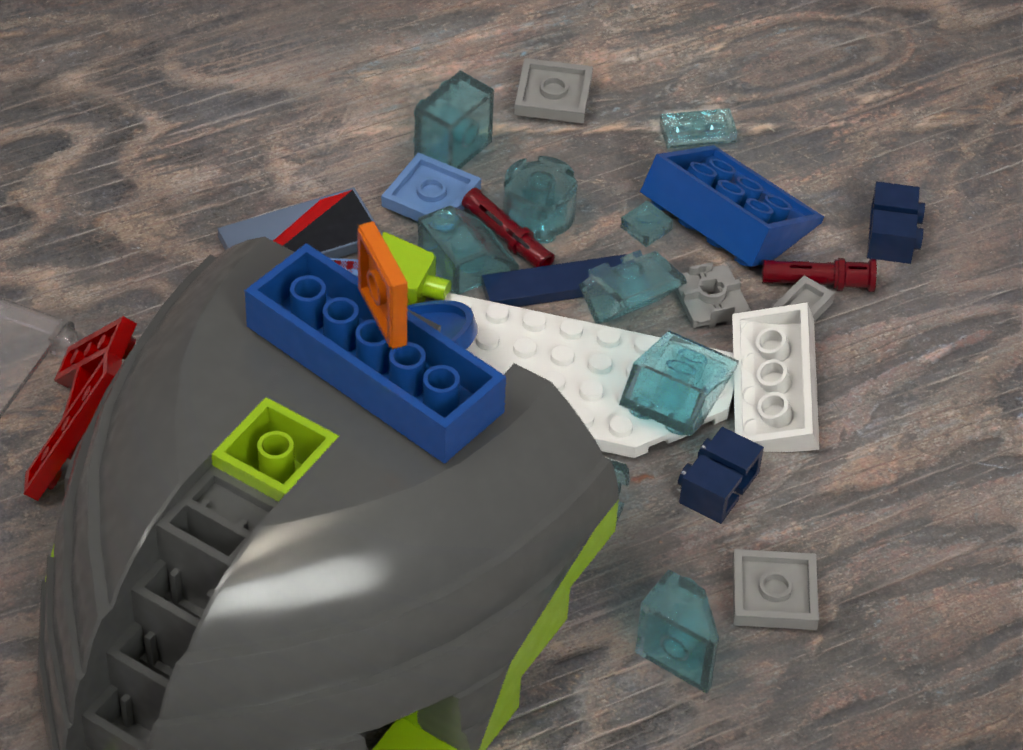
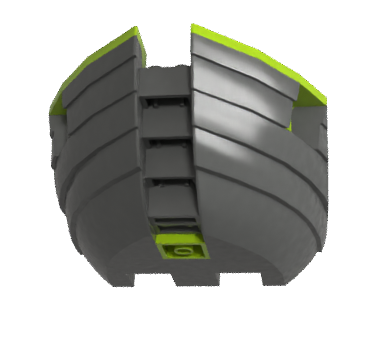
M260 237L238 243L224 250L218 257L210 254L183 280L165 301L121 365L103 394L83 438L75 449L65 474V496L58 518L51 556L47 555L45 581L42 580L40 597L37 688L49 750H367L365 738L359 735V733L378 729L391 722H394L393 725L372 750H486L519 708L521 677L568 619L570 587L616 530L619 493L612 461L603 456L596 440L584 422L554 384L514 363L504 374L506 376L504 413L445 464L247 327L245 289L284 261L294 251L266 237ZM408 310L441 333L440 325Z

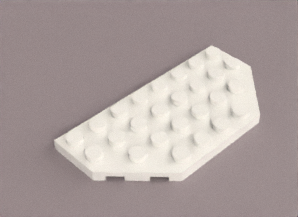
M449 292L444 299L464 303L473 311L478 326V333L475 340L466 349L467 351L503 375L515 363L551 381L584 422L601 451L636 458L648 453L650 446L662 441H666L667 444L695 433V428L710 421L715 425L728 418L734 396L732 352Z

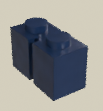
M876 181L870 212L867 258L911 264L914 249L921 250L924 229L917 227V224L923 223L925 203L919 202L920 187Z
M721 427L713 439L707 438L703 442L693 465L688 463L681 471L678 478V485L681 486L679 503L721 524L739 501V495L733 493V491L743 495L759 474L764 447Z

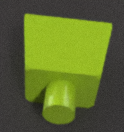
M383 232L382 237L408 282V305L424 302L426 297L444 300L448 292L450 293L452 282L451 280L436 276V256L428 250Z

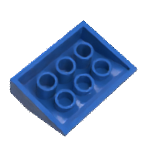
M715 145L656 154L640 190V193L651 199L650 203L654 207L663 211H669L678 217V222L681 225L699 231L706 236V241L717 248L726 249L735 255L734 259L736 262L746 267L762 265L763 260L776 259L820 225L824 219L823 215Z

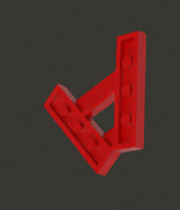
M122 316L68 347L54 381L67 388L72 386L62 420L25 473L24 495L38 501L47 488L52 490L58 483L62 474V465L67 458L72 459L75 449L86 432L103 394L120 369L122 359L125 360L135 345L136 338L132 335L137 325L136 322Z

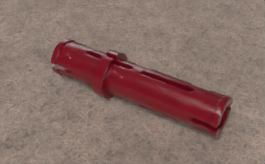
M478 188L471 189L464 196L462 206L471 211L481 222L508 244L507 248L514 255L519 254L534 267L548 266L553 263L555 255L534 238V233L528 227L522 228L502 209L482 194ZM487 211L492 213L503 225L500 226L487 214ZM513 234H516L530 248L527 249L524 245H522L517 239L513 237Z

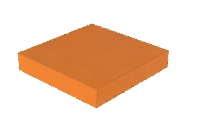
M371 221L361 224L357 229L358 289L389 347L393 350L407 346L408 282L375 222Z

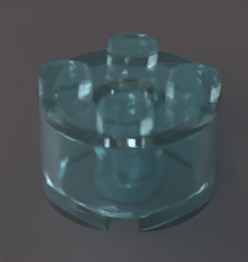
M538 156V161L527 162V158L516 161L508 168L505 174L503 211L522 228L528 227L534 233V238L538 242H553L556 236L567 231L575 220L578 185L574 178V171L565 162L549 156Z

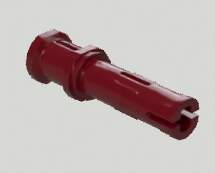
M838 258L834 262L827 263L763 260L762 283L795 284L804 275L820 285H833V289L837 291H843L845 287L867 288L868 292H875L877 262L876 259H869L868 263L846 262L844 258Z

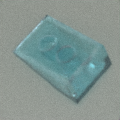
M669 330L633 363L619 405L629 409V412L635 417L646 420L652 419L665 425V428L671 433L691 437L704 423L736 370L739 360Z

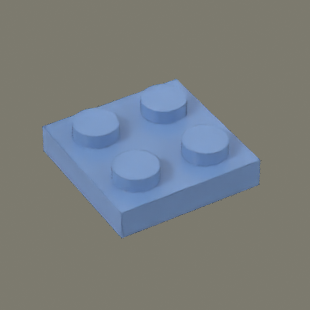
M418 152L381 196V206L445 233L465 209L462 206L464 196L473 188L481 189V178Z

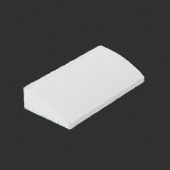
M808 302L732 314L735 433L763 446V452L819 450L814 318Z

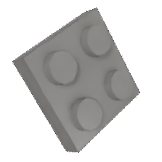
M524 58L515 100L514 115L584 124L593 76V66Z
M734 549L732 558L733 625L817 630L819 608L816 554Z

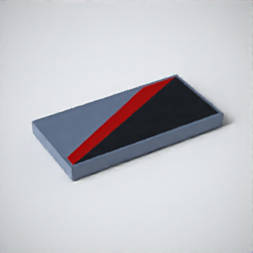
M353 187L217 229L218 238L225 250L246 240L266 237L294 252L307 243L328 258H340L358 252L357 229L359 225L374 221Z

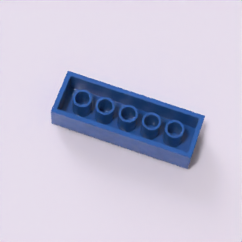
M307 243L245 289L246 322L248 328L444 464L504 413L505 375L409 311L407 313V346L392 350L358 289V277Z

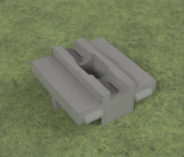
M713 262L691 266L689 267V272L676 274L672 277L671 283L693 328L706 325L709 328H714L716 323L726 322L727 325L733 324L732 314L751 311L740 290L741 281L740 279L735 280L728 265L713 267Z

